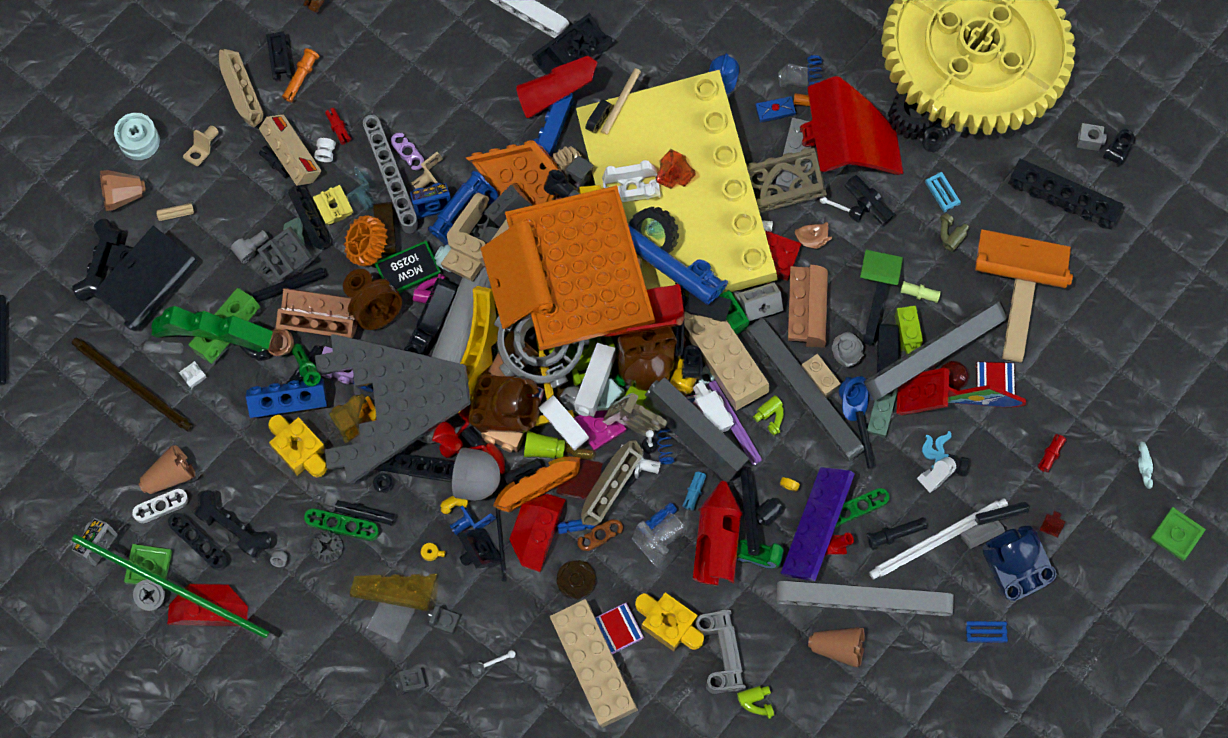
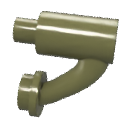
M945 213L940 216L942 221L940 235L943 246L948 251L953 252L967 236L966 231L969 229V226L963 223L961 227H956L948 235V226L953 224L954 219L951 215Z

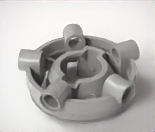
M529 313L517 323L514 330L515 338L513 345L518 356L517 359L513 353L508 356L504 344V331L509 333L514 324L506 329H502L499 316L494 323L499 328L497 346L503 362L499 366L505 376H524L533 380L535 384L550 383L552 388L568 382L566 375L578 363L583 346L589 344V339L571 343V346H578L573 360L565 355L569 344L555 347L553 352L545 357H536L534 355L529 357L527 352L522 350L525 347L524 336L528 329L534 326L531 313ZM564 359L569 365L564 368L563 364L547 370L545 372L546 376H538L524 372L522 370L524 365L520 360L526 365L548 367Z

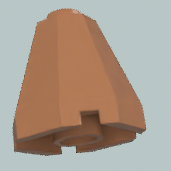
M110 170L100 171L102 196L105 198L103 202L106 211L115 210L142 197V192H145L144 180L140 181L139 176Z

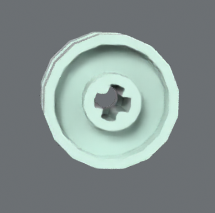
M130 113L119 119L115 126L114 136L116 142L126 157L133 160H144L151 157L157 151L160 143L159 134L153 121L148 116L142 113Z

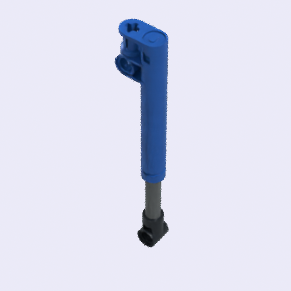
M551 170L544 184V190L548 194L558 195L561 198L580 194L576 191L577 188L565 180L564 173L559 170ZM628 224L636 254L674 282L680 284L681 287L706 305L716 299L726 288L728 281L726 279L722 281L715 276V272L710 270L711 266L707 261L698 259L687 267Z

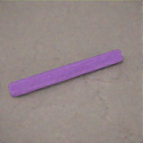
M716 381L709 382L706 388L712 392L716 391L723 399L726 411L733 418L734 424L731 430L749 458V461L752 465L758 464L762 458Z

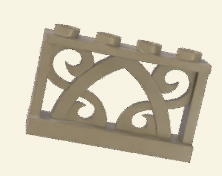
M804 148L797 153H786L779 158H768L764 162H753L747 165L752 187L761 190L760 199L756 200L760 213L827 195L815 148ZM812 161V168L807 173H804L808 165L801 166V162ZM782 170L797 176L791 182L789 191L786 192L779 186L772 184L775 177ZM814 172H816L818 181L816 184H813L808 178ZM763 173L762 178H757L760 182H764L763 185L753 183V176ZM797 183L802 185L801 188L795 189ZM769 189H775L778 191V193L771 196L773 190Z

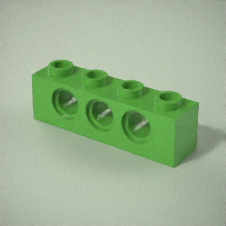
M237 288L214 315L221 318L233 315L249 321L260 308V305L252 296ZM195 337L188 346L196 355L212 364L229 342Z

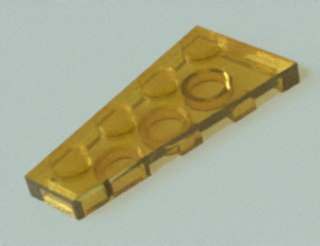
M411 574V577H399V575H391V577H381V575L355 576L350 590V597L428 611L437 574H429V576Z

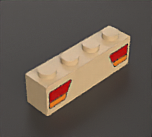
M284 114L266 117L259 130L296 186L313 183L321 173V169Z

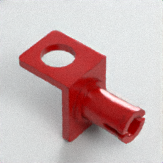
M848 532L843 535H832L825 556L847 554L846 546L854 542L852 534Z

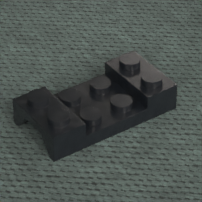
M588 13L533 53L532 59L546 75L551 73V70L580 59L571 55L567 49V40L577 30L579 32L586 30L587 33H592L594 39H596V49L590 57L596 53L599 55L612 46V37L605 35L596 25L592 15ZM582 39L580 42H577L579 44V49L582 47L583 44H585L584 39Z

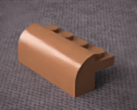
M818 265L790 267L788 341L806 342V347L825 348L828 270Z
M284 288L282 306L277 312L276 328L328 336L335 334L353 338L358 322L348 313V305L352 299L350 297Z

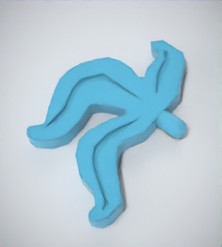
M950 431L947 432V435L936 439L935 445L938 451L932 448V437L929 435L925 436L927 440L923 445L922 453L926 459H935L936 463L948 457L949 454H944L943 444L951 439Z

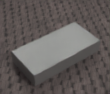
M999 521L976 525L960 533L961 539L972 549L1004 533L1005 530Z

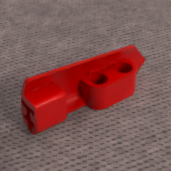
M585 56L556 67L549 74L517 85V94L526 118H531L590 83L598 62L590 56Z

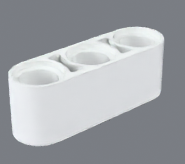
M554 395L538 407L574 451L589 439V436Z

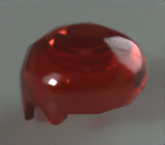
M949 361L941 366V368L949 369V387L959 391L967 386L969 381L968 370L962 363Z

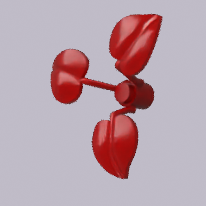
M471 404L458 413L466 422L457 433L447 422L440 423L434 431L432 441L441 444L439 446L440 452L446 458H450L456 453L458 454L463 446L458 436L470 423L469 413ZM488 443L486 446L480 445L470 448L481 449L490 454L496 460L500 474L505 473L504 457L495 445Z

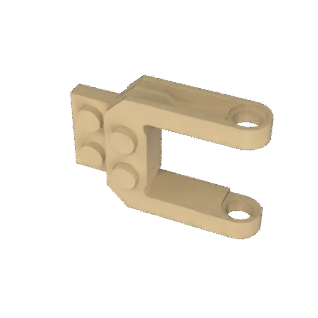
M476 193L448 231L447 239L451 250L441 262L443 268L472 282L482 267L485 266L480 249L485 245V242L469 235L482 217L481 214L489 201V197L481 193ZM507 220L504 221L492 240L509 229Z

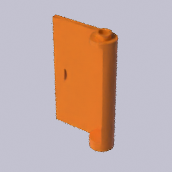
M516 223L480 248L502 329L508 328L532 311L545 314L553 307L530 223Z
M981 229L975 271L1066 288L1067 285H1071L1073 274H1070L1068 269L1071 247Z

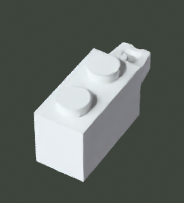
M703 381L693 387L696 396L692 404L722 433L729 430L734 424L733 418L726 411L721 396L716 391L708 390Z

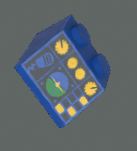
M436 183L432 187L417 188L410 192L417 219L440 214L451 200L446 183Z

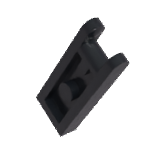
M284 31L266 34L273 80H277L276 73L286 71L287 77H291Z

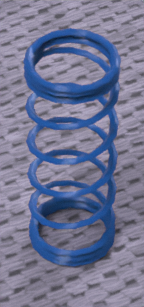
M811 55L807 58V62L813 65L821 64L819 62L822 61L821 56ZM812 58H819L820 60H818V61H811L810 59H812ZM820 67L812 68V69H820V70H812V71H821V70H822V68H820ZM821 74L809 75L810 77H813V78H821V77H822ZM808 78V82H809L810 84H815V82H820V81L810 82V81H809V78Z
M670 429L659 430L660 432H658V433L656 434V436H657L658 438H660V440H663V439H671V438H672V437L662 438V437H659V436H658V434L661 433V432H669V431H671ZM657 442L661 446L660 448L672 446V444L661 445ZM660 452L662 454L659 456V459L662 455L673 454V452ZM664 457L659 462L661 464H671L674 462V458Z

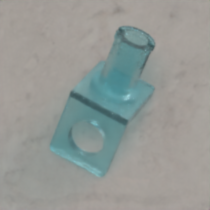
M355 167L354 173L362 185L347 195V200L350 202L353 199H357L364 210L367 211L369 210L368 207L372 208L374 204L365 192L369 189V183L358 168Z

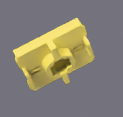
M340 185L334 188L331 187L329 190L320 192L321 194L313 197L326 225L337 223L353 213ZM336 202L337 207L330 208L329 205Z

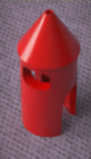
M721 481L698 510L700 514L693 570L694 581L717 586L719 578L734 584L740 520L743 515L727 482Z

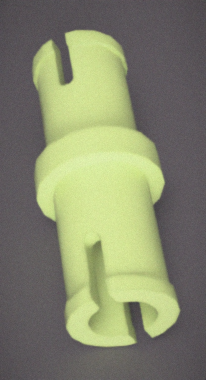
M903 281L900 293L915 296L916 299L920 300L922 298L935 303L938 302L940 297V291L925 288L922 284L918 286Z

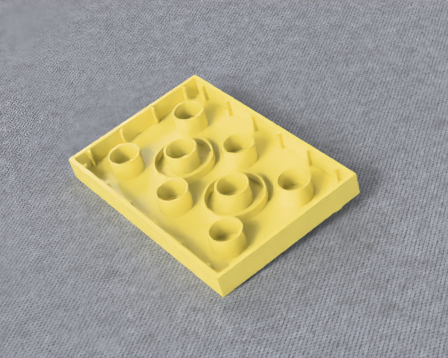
M720 70L630 93L607 135L601 133V130L619 97L606 100L612 104V107L596 133L586 130L585 126L599 102L576 108L589 162L594 165L592 173L595 185H601V188H604L602 176L608 166H614L615 168L637 165L647 160L657 169L661 197L622 202L628 224L636 213L648 207H660L663 211H668L669 215L673 216L676 220L674 222L679 228L677 230V233H679L678 243L669 254L687 267L698 259L707 261L711 266L710 270L715 272V276L722 281L725 279L728 281L722 293L728 290L734 292L777 280L776 269ZM645 177L642 180V182H644L645 184H649V182L651 180L656 179V177ZM617 182L607 183L606 187H612L616 185L618 187L620 186V184ZM631 184L627 187V190L637 189V186ZM646 218L641 227L642 235L659 247H662L665 242L663 227L656 220ZM641 258V272L646 289L675 285L672 279ZM685 290V304L687 303L689 296V292L687 290Z

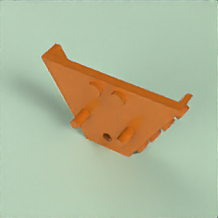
M526 141L524 145L520 146L515 144L508 145L506 149L502 150L499 148L490 149L488 153L484 154L476 152L472 153V156L466 157L497 191L498 196L511 184L516 183L532 205L557 199V195L548 194L544 190V184L551 170H559L561 172L562 170L546 150L535 141ZM544 164L546 169L542 170L541 165Z

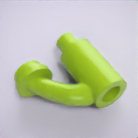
M774 395L757 409L758 413L753 416L754 420L759 422L762 418L766 420L775 412L774 423L770 422L767 426L769 432L774 436L780 433L779 427L784 415L781 400Z
M757 686L737 693L740 706H743L747 711L767 716L768 719L774 716L771 704H764V708L752 704L764 699L765 695L771 694L768 686L763 688Z

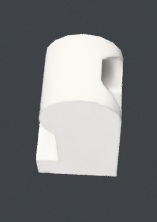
M945 457L934 464L932 471L927 470L923 472L917 479L931 493L938 489L955 471L956 463L952 458Z

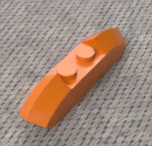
M561 457L548 462L550 466L542 467L536 471V474L522 478L518 484H515L513 481L500 492L493 507L510 513L519 508L522 503L535 499L575 477L580 469V458Z

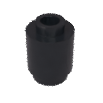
M775 498L767 499L756 509V519L759 525L764 524L767 526L781 514L780 511L783 510V507Z

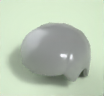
M575 386L567 387L559 399L569 410H573L574 413L578 414L575 411L574 403L580 388Z

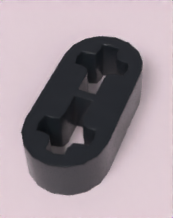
M602 99L589 117L585 129L596 133L609 114L612 104Z

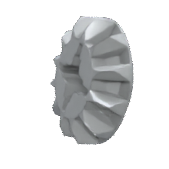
M145 579L135 586L133 598L138 607L151 611L157 609L163 603L165 591L162 586ZM146 590H155L152 595L153 599L151 597H149L148 599L146 598L145 600L143 599L144 597H146Z

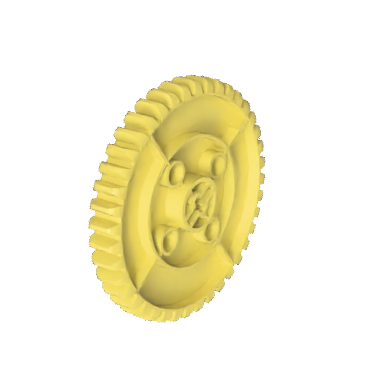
M894 0L893 4L889 7L883 25L881 38L883 44L882 56L886 58L884 64L886 70L891 71L889 77L891 82L898 83L897 92L899 94L908 93L905 102L908 105L917 103L916 112L919 114L928 111L930 113L928 120L931 122L940 118L942 119V127L947 128L953 123L957 132H962L965 126L969 127L970 134L976 135L979 128L983 129L985 135H991L993 128L996 127L997 131L1002 134L1006 132L1008 125L1011 129L1017 130L1022 122L1027 125L1033 123L1035 117H1042L1046 110L1052 108L1056 100L1063 94L1074 67L1075 47L1072 45L1075 39L1074 35L1069 32L1072 26L1069 21L1064 20L1066 16L1065 10L1061 8L1056 9L1059 3L1058 0Z

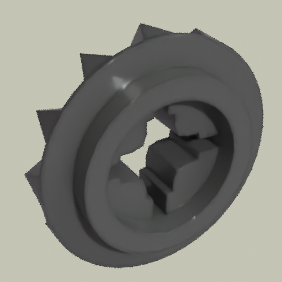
M321 532L320 535L314 537V541L311 544L312 554L320 562H333L342 553V541L337 534ZM321 542L323 544H328L329 542H331L330 547L332 551H329L327 549L325 551H322L324 548Z

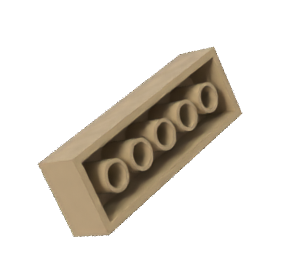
M685 312L684 334L692 345L701 349L702 361L736 411L769 392L768 381L727 320L720 322L712 318Z
M584 599L551 615V621L599 725L603 728L638 711L587 600Z

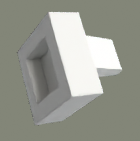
M195 361L179 372L191 389L207 378Z

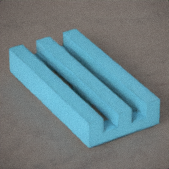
M942 172L925 180L927 187L943 212L960 205L961 201ZM938 178H939V179L941 180V182L943 183L944 187L946 188V190L948 191L949 195H950L951 198L953 199V202H951L950 199L948 198L946 192L944 191V189L942 188V186H941L940 183L938 182V180H937Z

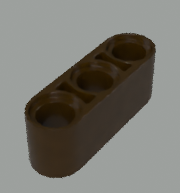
M374 203V217L385 224L384 228L387 229L385 235L388 236L385 241L387 245L384 246L385 252H382L381 255L395 254L396 238L393 203Z

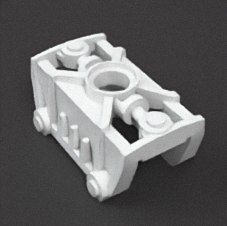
M647 160L637 165L615 168L614 166H608L602 176L603 187L607 188V183H619L618 191L622 202L661 197L657 169ZM645 177H656V179L651 180L649 184H645L644 182H642V180ZM634 184L637 186V189L627 190V187Z

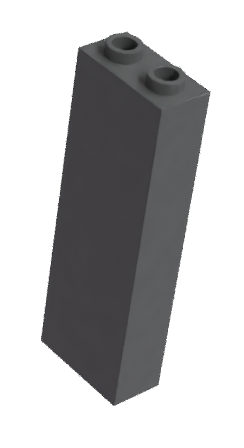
M665 377L660 382L656 380L649 387L643 404L654 414L667 421L666 426L723 481L728 483L741 470L749 458Z

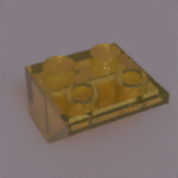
M363 394L352 396L346 404L334 407L331 410L332 412L329 413L335 428L345 443L360 435L359 424L366 421L369 407Z

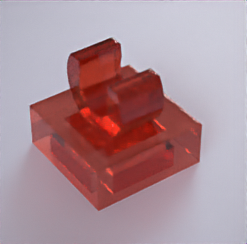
M1053 511L1052 515L1046 514L1040 531L1058 538L1065 524V521L1060 519L1061 513Z

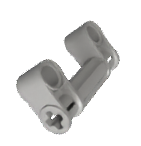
M731 610L702 614L697 618L695 628L702 632L704 636L718 634L725 671L714 672L709 675L706 681V688L712 694L736 692L746 689L742 682L741 673L743 671L735 629L730 619ZM701 621H707L710 627L707 629H703L700 627L699 623ZM717 679L720 681L721 686L713 687L710 681Z

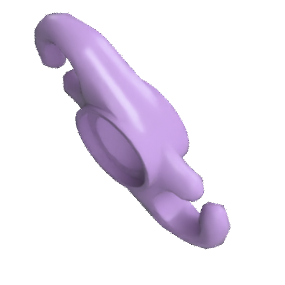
M395 133L391 137L392 146L400 157L407 161L408 165H412L413 160H419L420 164L412 166L411 169L420 170L422 168L421 163L424 162L422 155L415 148L414 144L408 142L407 138H403L402 143H396V138L404 137V134ZM405 148L413 150L410 155H404L402 151Z

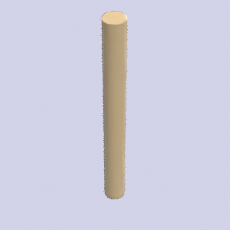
M634 68L601 133L607 135L641 73L639 69Z

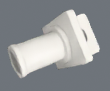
M642 457L636 466L635 478L638 479L641 470L658 474L661 462Z

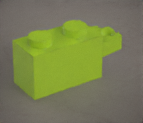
M916 306L897 308L895 322L898 325L901 351H905L907 355L920 347L923 342Z

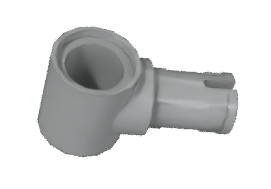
M262 230L251 239H238L232 244L231 250L242 263H247L255 256L256 248L268 241L269 237Z

